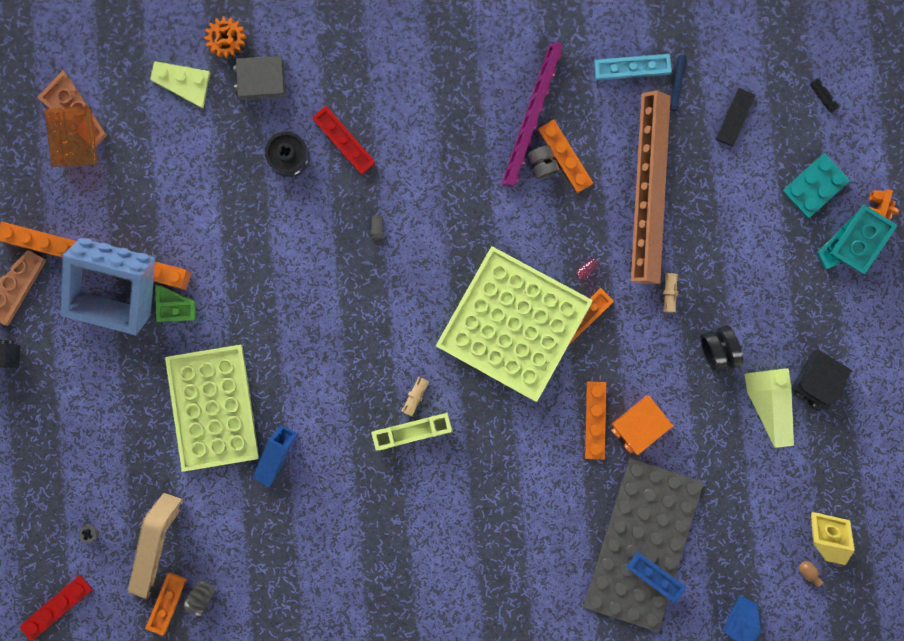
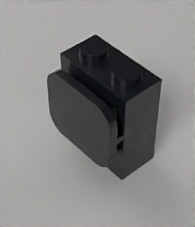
M814 350L793 383L791 390L795 392L793 395L802 401L806 399L811 402L810 406L818 411H821V409L829 410L845 388L847 378L852 370L822 351Z

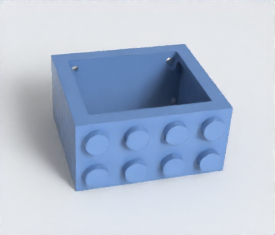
M80 238L63 255L61 316L137 335L151 315L155 257L148 256L145 253L132 252L126 248L113 247L107 243H98L87 238ZM83 268L132 280L131 303L126 304L82 292Z

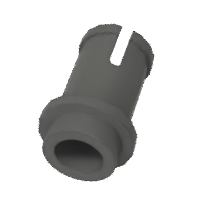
M371 216V233L369 235L372 240H382L385 235L383 233V216Z

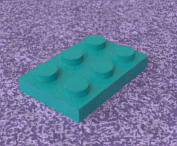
M823 153L781 192L809 219L850 180Z
M862 205L830 254L865 275L898 225L868 206Z

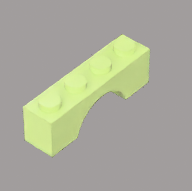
M448 413L371 433L375 449L378 451L452 432Z

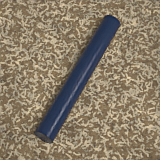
M685 55L678 56L670 103L671 111H677L686 60Z

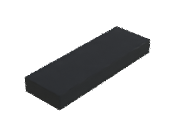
M741 88L737 89L715 140L731 147L734 146L755 99V94Z

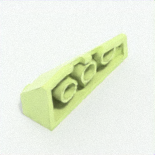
M789 368L744 374L747 394L774 448L794 446L792 391Z

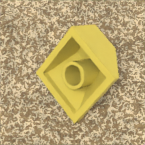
M812 512L811 522L815 547L826 561L846 565L854 552L850 520Z

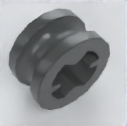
M93 525L82 527L78 534L79 539L83 543L95 541L98 537L97 528ZM90 529L93 536L87 539L84 532Z

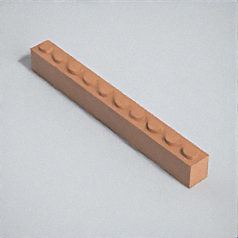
M660 91L646 92L641 95L631 282L640 284H660L671 96Z

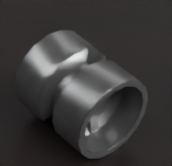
M550 145L539 147L528 153L531 164L535 165L533 171L537 180L552 176L560 171L557 161L552 159L554 153Z

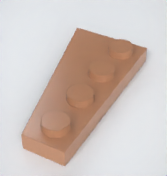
M64 70L37 97L94 149L107 136L101 124Z
M27 250L11 267V270L0 278V323L5 326H9L47 261L32 251Z

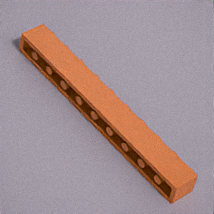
M2 221L0 224V242L63 258V255L77 242ZM155 262L153 282L187 290L191 276L190 271Z

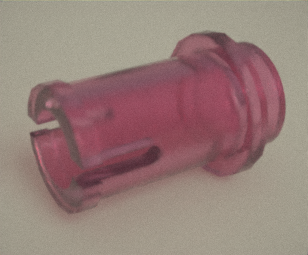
M590 257L581 267L576 268L575 274L583 281L588 279V275L599 267L600 264L595 258Z

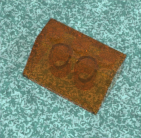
M92 108L44 109L51 167L97 165Z

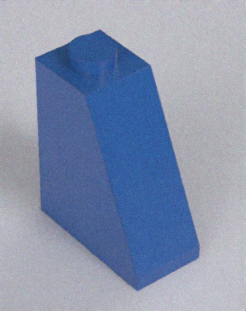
M282 425L276 430L266 444L253 479L262 485L269 487L272 485L298 433Z
M739 595L723 631L735 641H756L761 631L758 605Z

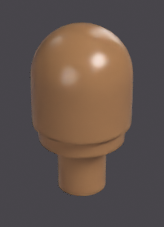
M804 561L799 565V572L805 580H808V582L812 581L817 587L823 584V581L818 577L820 574L818 569L811 562Z

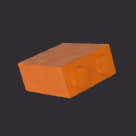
M649 395L643 397L610 424L613 427L611 431L616 438L619 439L621 437L625 442L624 448L630 454L634 453L635 455L640 454L673 427V424Z

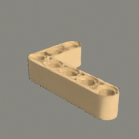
M163 493L146 515L141 529L128 593L144 599L149 598L151 594L149 591L151 586L153 587L166 530L180 511L179 506L180 503H183V499Z

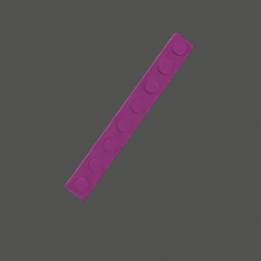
M554 42L548 47L501 183L502 186L512 187L519 180L520 174L518 173L520 167L524 165L526 150L529 149L532 143V132L537 128L538 115L541 114L544 108V98L550 91V80L555 76L556 63L562 56L561 48L563 44L559 42Z

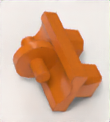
M892 190L872 191L869 201L878 204L877 208H871L888 220H891L892 215L899 214L900 210L895 208L896 202L890 201L893 193Z

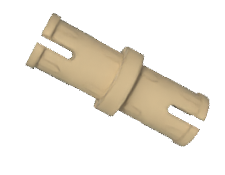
M665 274L663 312L676 313V299L679 293L677 291L678 274Z
M418 377L412 391L408 393L409 397L401 410L403 413L413 416L419 401L421 402L423 399L422 395L429 381Z

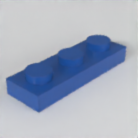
M638 551L626 566V568L675 604L687 588Z

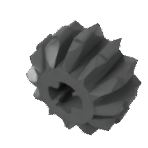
M198 581L185 601L184 609L188 610L191 614L201 615L214 594L215 588L207 582Z

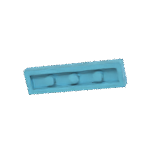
M670 54L594 60L595 81L670 75L672 72Z

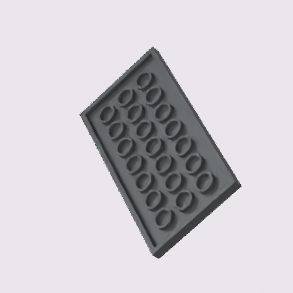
M629 458L586 595L584 608L659 632L669 598L638 577L626 566L638 551L675 578L704 482Z

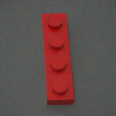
M327 106L312 117V120L361 175L376 164L373 158Z
M79 575L21 624L19 628L30 641H34L89 594L93 588L82 575Z

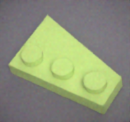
M154 61L151 80L203 109L211 73L210 71Z

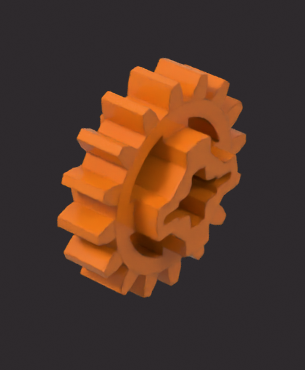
M223 16L220 22L216 18V24L209 23L211 29H205V32L208 34V36H204L207 48L211 49L210 51L213 55L217 53L218 58L224 55L228 59L229 54L236 57V51L242 52L240 46L245 47V43L242 41L246 39V35L242 34L245 30L243 27H240L238 21L234 23L231 17L227 21ZM236 33H237V40H236V42H235V41H234V37L236 36Z

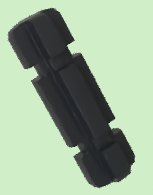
M817 78L810 83V87L813 91H817L816 95L824 105H827L828 111L832 113L840 106L836 100L833 101L834 97L825 86H822V81Z

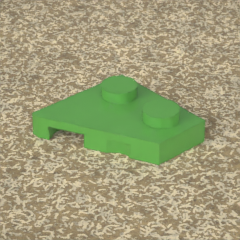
M155 285L156 322L197 320L196 301L162 286Z

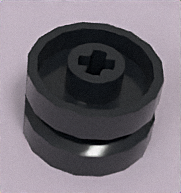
M282 131L276 133L268 140L265 146L267 163L276 174L282 177L293 178L306 170L309 164L310 154L308 148L299 135L293 132Z
M729 325L718 328L716 334L709 331L700 335L701 346L706 360L715 374L726 371L728 365L731 368L743 365L744 358L740 343Z

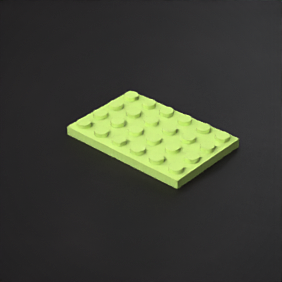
M243 345L165 357L182 472L260 459Z

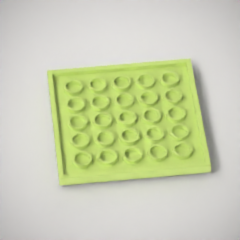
M491 246L437 342L436 347L537 402L593 300Z

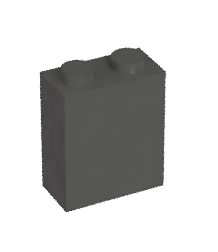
M282 56L236 59V65H234L233 70L234 76L237 77V84L234 85L235 94L238 95L241 101L286 98L285 69Z

